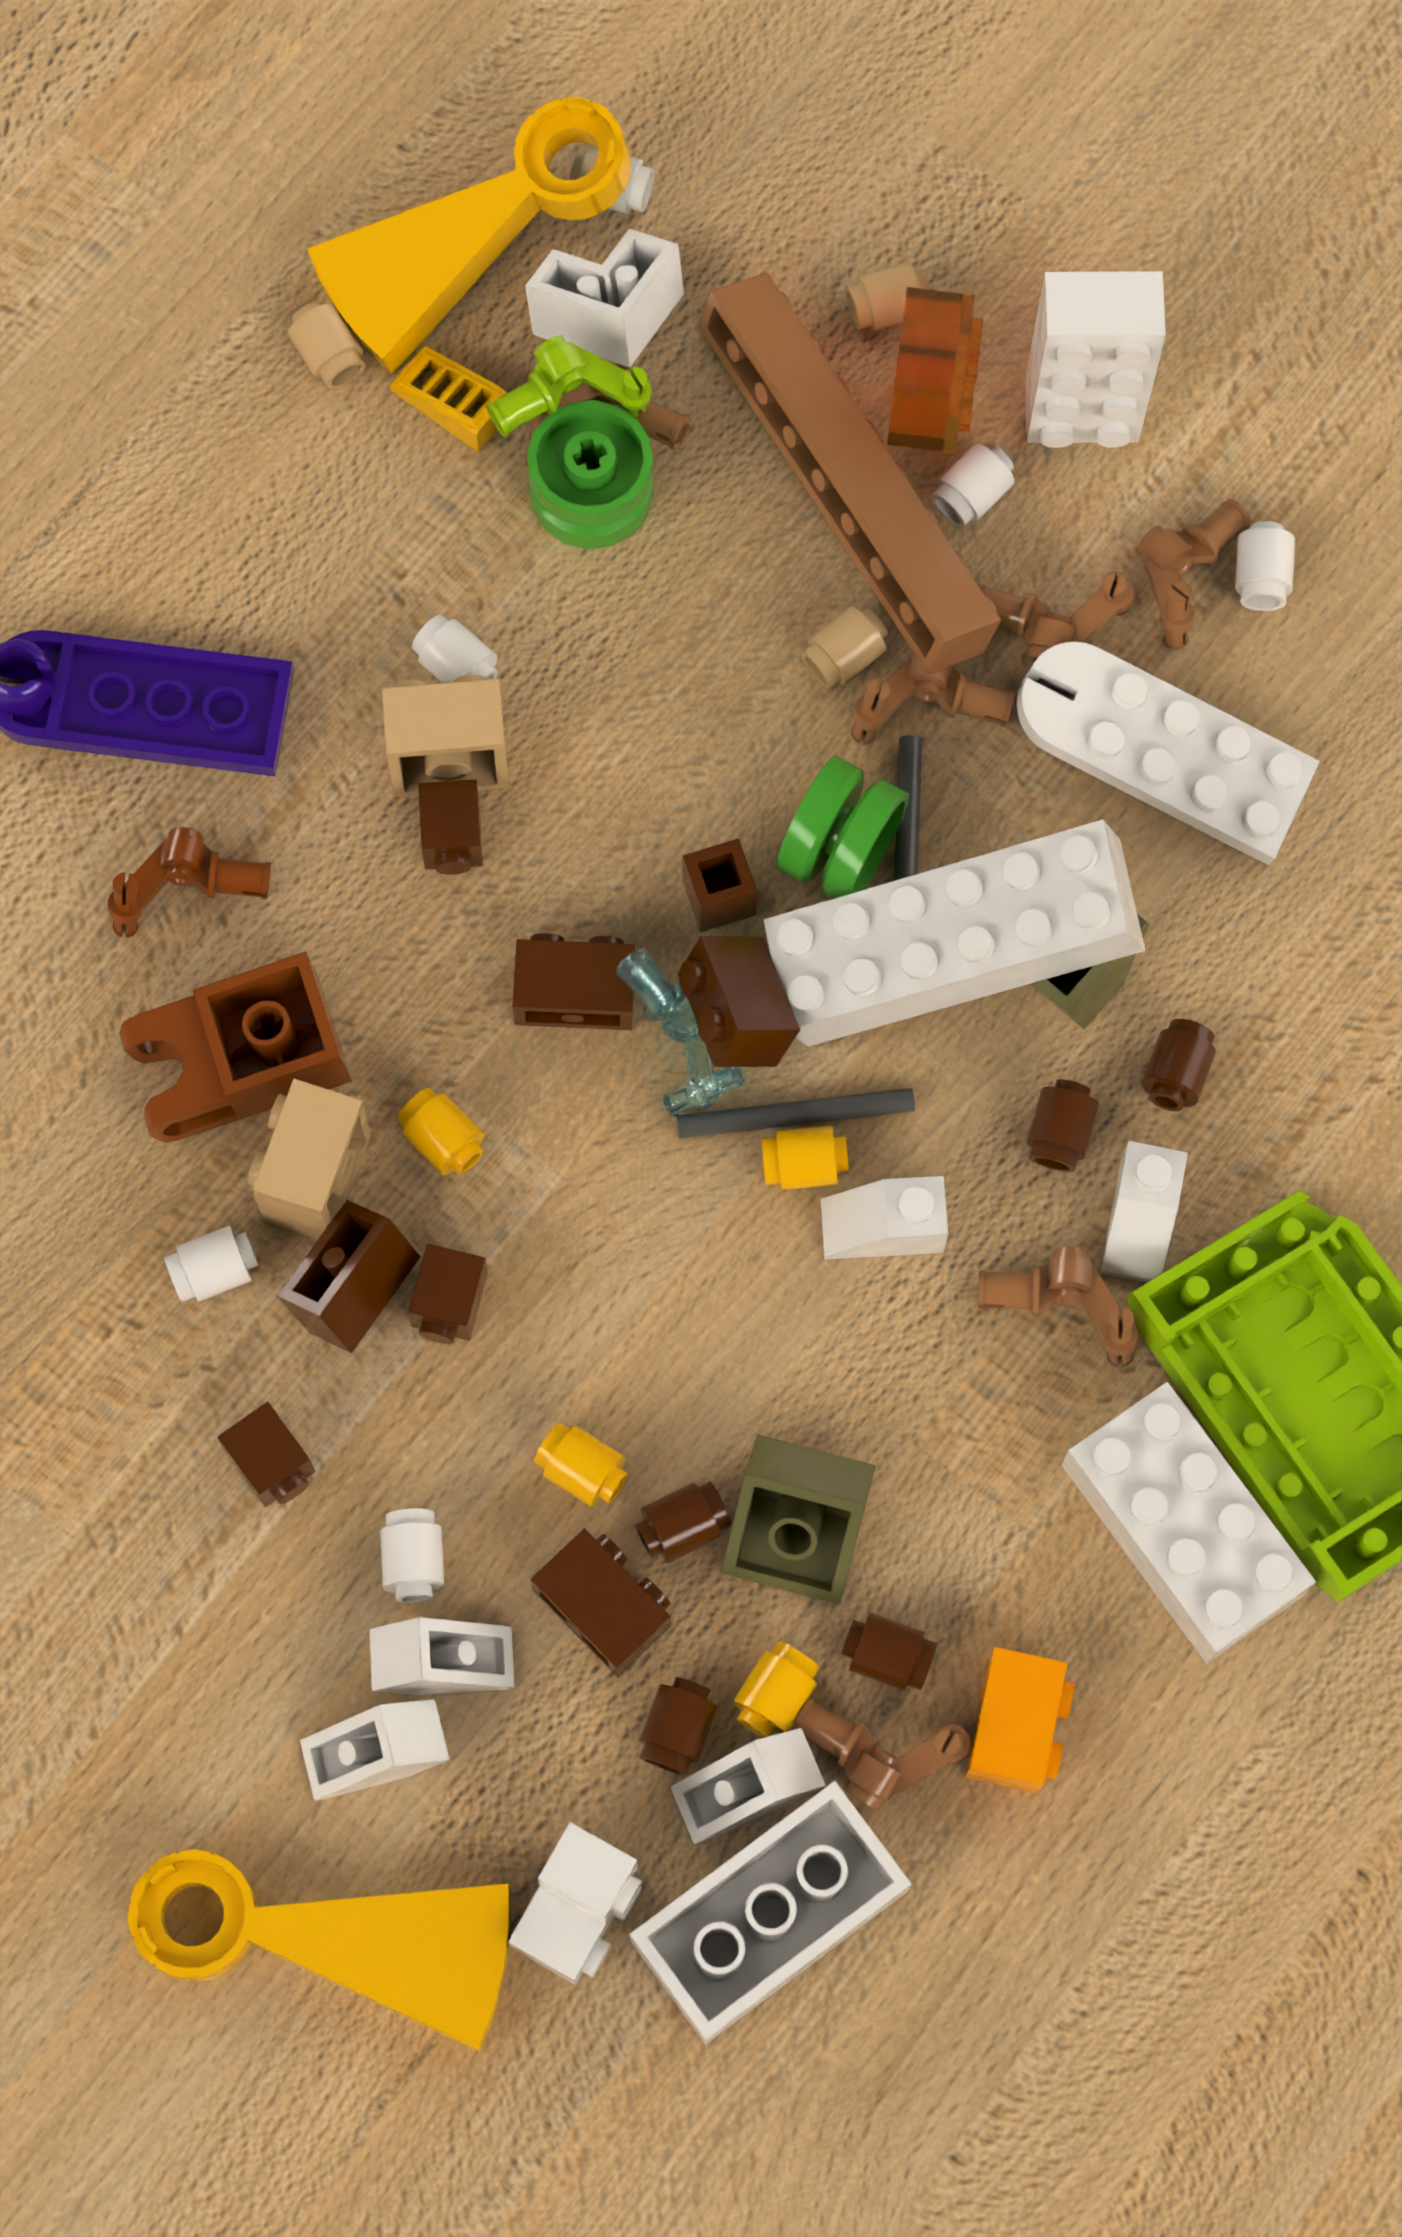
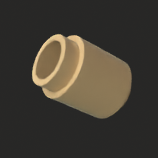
M910 262L857 277L856 284L845 287L848 310L857 330L869 327L873 332L923 317L925 315L924 304L932 302L931 289L925 272L923 270L915 271Z
M317 301L311 302L300 308L293 315V324L288 330V336L317 381H323L328 389H337L349 384L364 371L366 364L361 358L363 349L334 304L322 305Z
M850 606L808 640L809 647L801 653V658L811 674L825 688L831 689L837 683L845 685L887 650L883 638L888 635V631L880 618L871 609L866 608L861 612L856 607Z

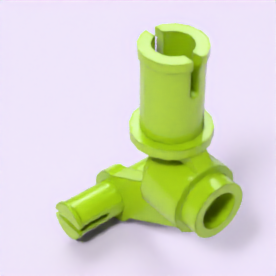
M557 335L544 341L534 351L538 361L534 372L528 375L529 381L493 402L490 401L486 404V409L499 433L505 437L509 435V432L544 412H547L550 416L556 413L563 394L576 389L583 382L620 402L622 409L634 417H639L638 411L641 414L645 412L646 406L651 400L652 387L647 380L646 372L642 368L633 366L630 373L628 370H624L572 342H566L563 335Z

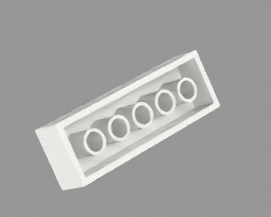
M1104 820L764 919L771 959L800 1027V1031L795 1038L807 1047L1146 951L1121 841Z

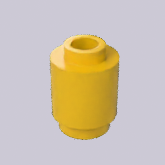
M430 1087L425 1088L413 1096L397 1116V1122L404 1128L402 1132L403 1137L443 1176L453 1171L458 1175L466 1173L479 1161L484 1153V1149L480 1145L485 1137V1133L445 1093L437 1095Z
M833 1125L776 1131V1137L762 1138L766 1186L781 1184L782 1190L838 1185V1173L849 1172L846 1136L834 1137Z
M561 1422L557 1423L548 1433L534 1458V1464L544 1470V1478L591 1508H594L601 1500L610 1504L621 1491L629 1473L621 1469L625 1461L624 1455L579 1426L575 1425L570 1429Z
M778 1641L771 1652H763L733 1700L734 1705L741 1710L737 1720L763 1738L771 1736L773 1731L778 1734L787 1732L816 1687L817 1683L813 1678L820 1667L802 1652L786 1643Z

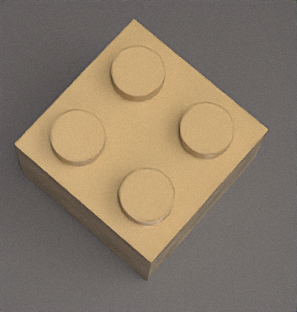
M464 675L456 678L451 683L429 684L423 680L412 679L401 681L394 687L381 688L386 755L394 798L419 796L418 783L477 780L478 791L509 788L499 679H487L481 675Z
M293 1078L288 1095L279 1094L273 1104L268 1128L274 1130L267 1151L259 1149L256 1152L249 1169L247 1183L253 1186V1199L258 1205L264 1223L318 1240L345 1201L348 1200L369 1143L371 1132L363 1100Z

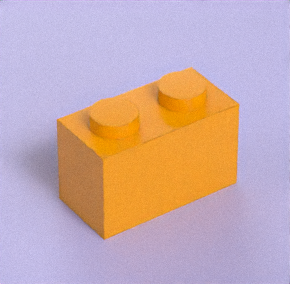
M999 1647L993 1648L989 1656L965 1775L966 1778L1037 1794L1043 1788L1045 1778L1056 1780L1063 1751V1743L1053 1741L1057 1717L1068 1719L1075 1689V1682L1065 1680L1068 1663Z

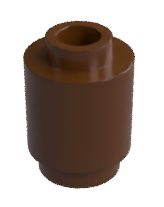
M1174 1019L1170 1022L1168 1029L1160 1032L1141 1082L1143 1089L1149 1094V1099L1153 1104L1165 1110L1180 1111L1183 1107H1191L1198 1103L1216 1054L1215 1047L1213 1046L1215 1035L1209 1028L1192 1020Z
M1059 1079L1056 1080L1055 1087L1047 1086L1042 1088L1027 1144L1032 1147L1029 1160L1040 1166L1057 1171H1075L1077 1161L1085 1158L1099 1107V1102L1089 1096L1091 1091L1089 1087L1078 1082Z
M711 1481L700 1486L692 1482L642 1507L641 1512L644 1520L635 1524L640 1539L650 1557L652 1558L661 1553L667 1563L720 1538V1531L732 1525L727 1509Z
M869 1612L865 1623L853 1619L841 1655L852 1658L848 1671L903 1691L907 1685L921 1690L929 1672L937 1643L925 1639L924 1631Z
M675 1677L672 1686L660 1684L639 1742L644 1744L639 1758L663 1770L685 1776L690 1763L698 1762L718 1708L715 1703L707 1700L710 1689L680 1677Z

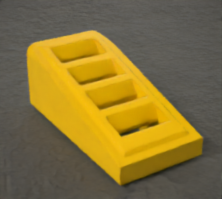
M424 346L390 385V391L478 453L498 431L488 414L486 404L508 393L493 382L427 346ZM427 366L435 371L421 389L411 385ZM444 379L451 382L438 398L431 396L432 392ZM460 390L467 394L455 408L448 405ZM478 401L483 405L472 418L466 415L470 408Z

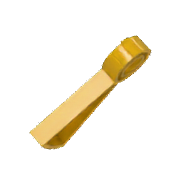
M566 97L562 100L556 99L547 102L535 110V113L526 119L519 130L514 147L516 170L307 248L318 278L337 311L367 352L390 374H395L540 209L555 218L584 220L598 215L599 212H604L615 204L630 180L631 155L620 125L605 106L595 101L590 102L589 99L581 97ZM574 142H584L593 145L598 150V159L594 168L587 175L579 179L563 180L550 173L551 161L563 146Z
M190 1849L179 1851L178 1854L174 1852L158 1859L148 1868V1872L142 1874L134 1886L130 1898L131 1904L128 1907L127 1919L130 1934L134 1938L133 1942L143 1958L152 1966L174 1979L194 1980L197 1982L217 1978L228 1973L242 1962L254 1945L481 2053L496 2014L507 1968L508 1941L511 1933L509 1884L258 1907L256 1894L248 1879L228 1859L212 1854L209 1851ZM190 1887H205L215 1891L219 1895L224 1907V1920L219 1932L210 1941L199 1946H184L176 1943L170 1937L166 1927V1911L171 1900L179 1892Z

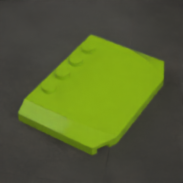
M1299 1190L1134 1290L1127 1298V1303L1134 1314V1322L1138 1328V1333L1251 1495L1316 1581L1315 1585L1339 1603L1402 1562V1285L1358 1224L1341 1214L1334 1218L1307 1202L1311 1197Z

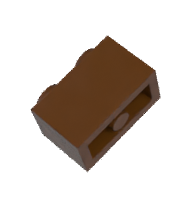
M551 933L534 934L530 937V940L516 939L512 1006L514 1024L520 1026L632 1030L635 944H624L622 939L613 936H596L590 938L589 942L565 941V938L560 935Z
M700 936L686 961L681 965L678 976L681 991L686 995L696 1019L699 1037L705 1043L714 1067H777L799 1033L800 1027L763 937Z
M346 1200L277 1297L310 1334L352 1353L421 1256L389 1218Z
M584 1528L530 1579L532 1590L618 1678L671 1627V1616L665 1611L671 1603L663 1592L648 1578L645 1577L638 1583L622 1567L628 1559L609 1537L602 1534L595 1539Z

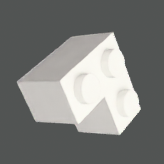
M629 228L602 265L552 249L525 285L533 335L547 340L557 335H563L566 342H572L603 359L631 367L684 295L678 244Z
M569 1822L538 1877L540 1886L508 1941L510 1948L574 1985L577 1984L582 1973L593 1978L611 1946V1943L605 1941L602 1937L615 1916L625 1921L642 1891V1887H640L642 1881L636 1878L638 1874L637 1860Z

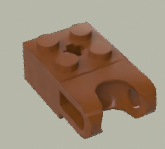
M306 951L194 989L193 996L137 1014L125 1020L119 1032L124 1051L135 1061L146 1064L175 1059L183 1063V1072L176 1085L149 1099L145 1106L144 1117L149 1135L165 1143L181 1140L272 1109L279 1094L288 1095L293 1078L325 1089H331L352 1082L319 977ZM280 1032L277 1036L270 1039V1035Z

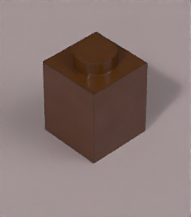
M477 780L418 783L421 846L425 870L436 869L441 874L456 875L469 871L471 867L483 866Z
M739 838L683 855L682 881L700 932L756 916L758 891Z
M426 1244L408 1310L411 1326L419 1328L418 1334L421 1337L443 1344H453L455 1337L470 1341L488 1275L486 1257Z
M268 1401L217 1437L225 1453L264 1507H267L275 1500L280 1505L285 1504L297 1497L309 1486L310 1482L307 1480V1477L315 1472L311 1460Z

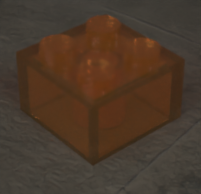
M907 287L887 445L955 453L958 431L969 432L983 327V318L972 317L975 295Z

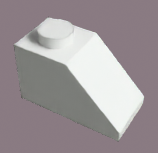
M1128 1141L1120 1161L1101 1264V1274L1148 1283L1163 1273L1178 1211L1188 1152Z
M944 1176L882 1179L820 1199L824 1259L944 1253L948 1237Z
M417 1617L369 1629L372 1691L429 1695L515 1688L511 1626Z
M435 1699L378 1705L300 1740L314 1801L407 1778L450 1760Z
M798 1728L754 1740L670 1787L695 1845L779 1811L826 1785L803 1730Z

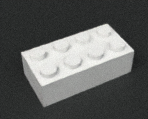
M1163 271L1045 272L1024 382L1027 443H1042L1044 446L1051 448L1066 447L1072 443H1098L1104 447L1115 448L1127 445L1129 442H1139L1166 336Z
M1168 1382L1068 1450L1061 1466L1206 1664L1299 1600L1316 1583L1312 1575Z
M834 1781L630 1933V1941L706 2045L906 1894L912 1884L836 1781Z

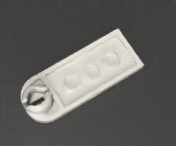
M1065 642L1047 649L1033 663L1015 696L1020 724L1029 739L1040 749L1266 865H1269L1275 859L1320 763L1319 760L1088 643Z

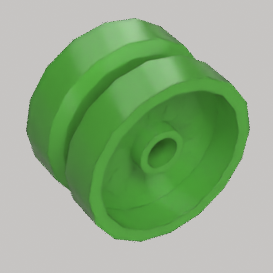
M596 400L569 403L557 409L553 415L550 416L548 414L533 432L527 452L532 510L544 530L564 544L585 549L613 546L633 535L647 518L653 499V456L649 436L638 419L617 405Z
M833 755L816 776L800 803L781 845L776 861V869L802 883H806L815 878L826 864L822 875L823 894L835 899L865 890L882 863L896 835L907 808L910 793L880 779L873 783L860 798L864 784L863 769Z

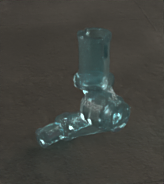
M640 948L636 951L639 961L634 953L631 952L618 964L616 974L620 979L624 980L645 1006L643 1014L649 1021H661L665 1034L672 1040L684 1043L689 1084L664 1095V1105L667 1111L671 1110L670 1115L676 1117V1115H680L698 1105L702 1108H708L718 1103L720 1095L745 1084V1076L741 1068L737 1070L738 1067H723L714 1072L707 1047L699 1037L696 1019L680 985L672 984L651 959L650 954L645 948Z

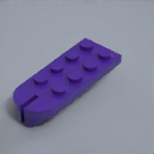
M48 630L27 631L0 643V731L16 742L31 746L276 777L294 676L293 662ZM1 682L21 684V685H20V686H7V685L2 684Z

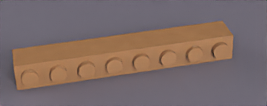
M768 272L711 290L698 327L926 672L930 674L985 653L1001 621L993 601L983 594L967 570L962 555L952 548L938 527L933 512L923 505L909 484L902 466L893 460L880 441L874 424L864 417L850 396L845 381L835 374L821 353V348L816 338L807 332L794 313L787 295L780 292Z

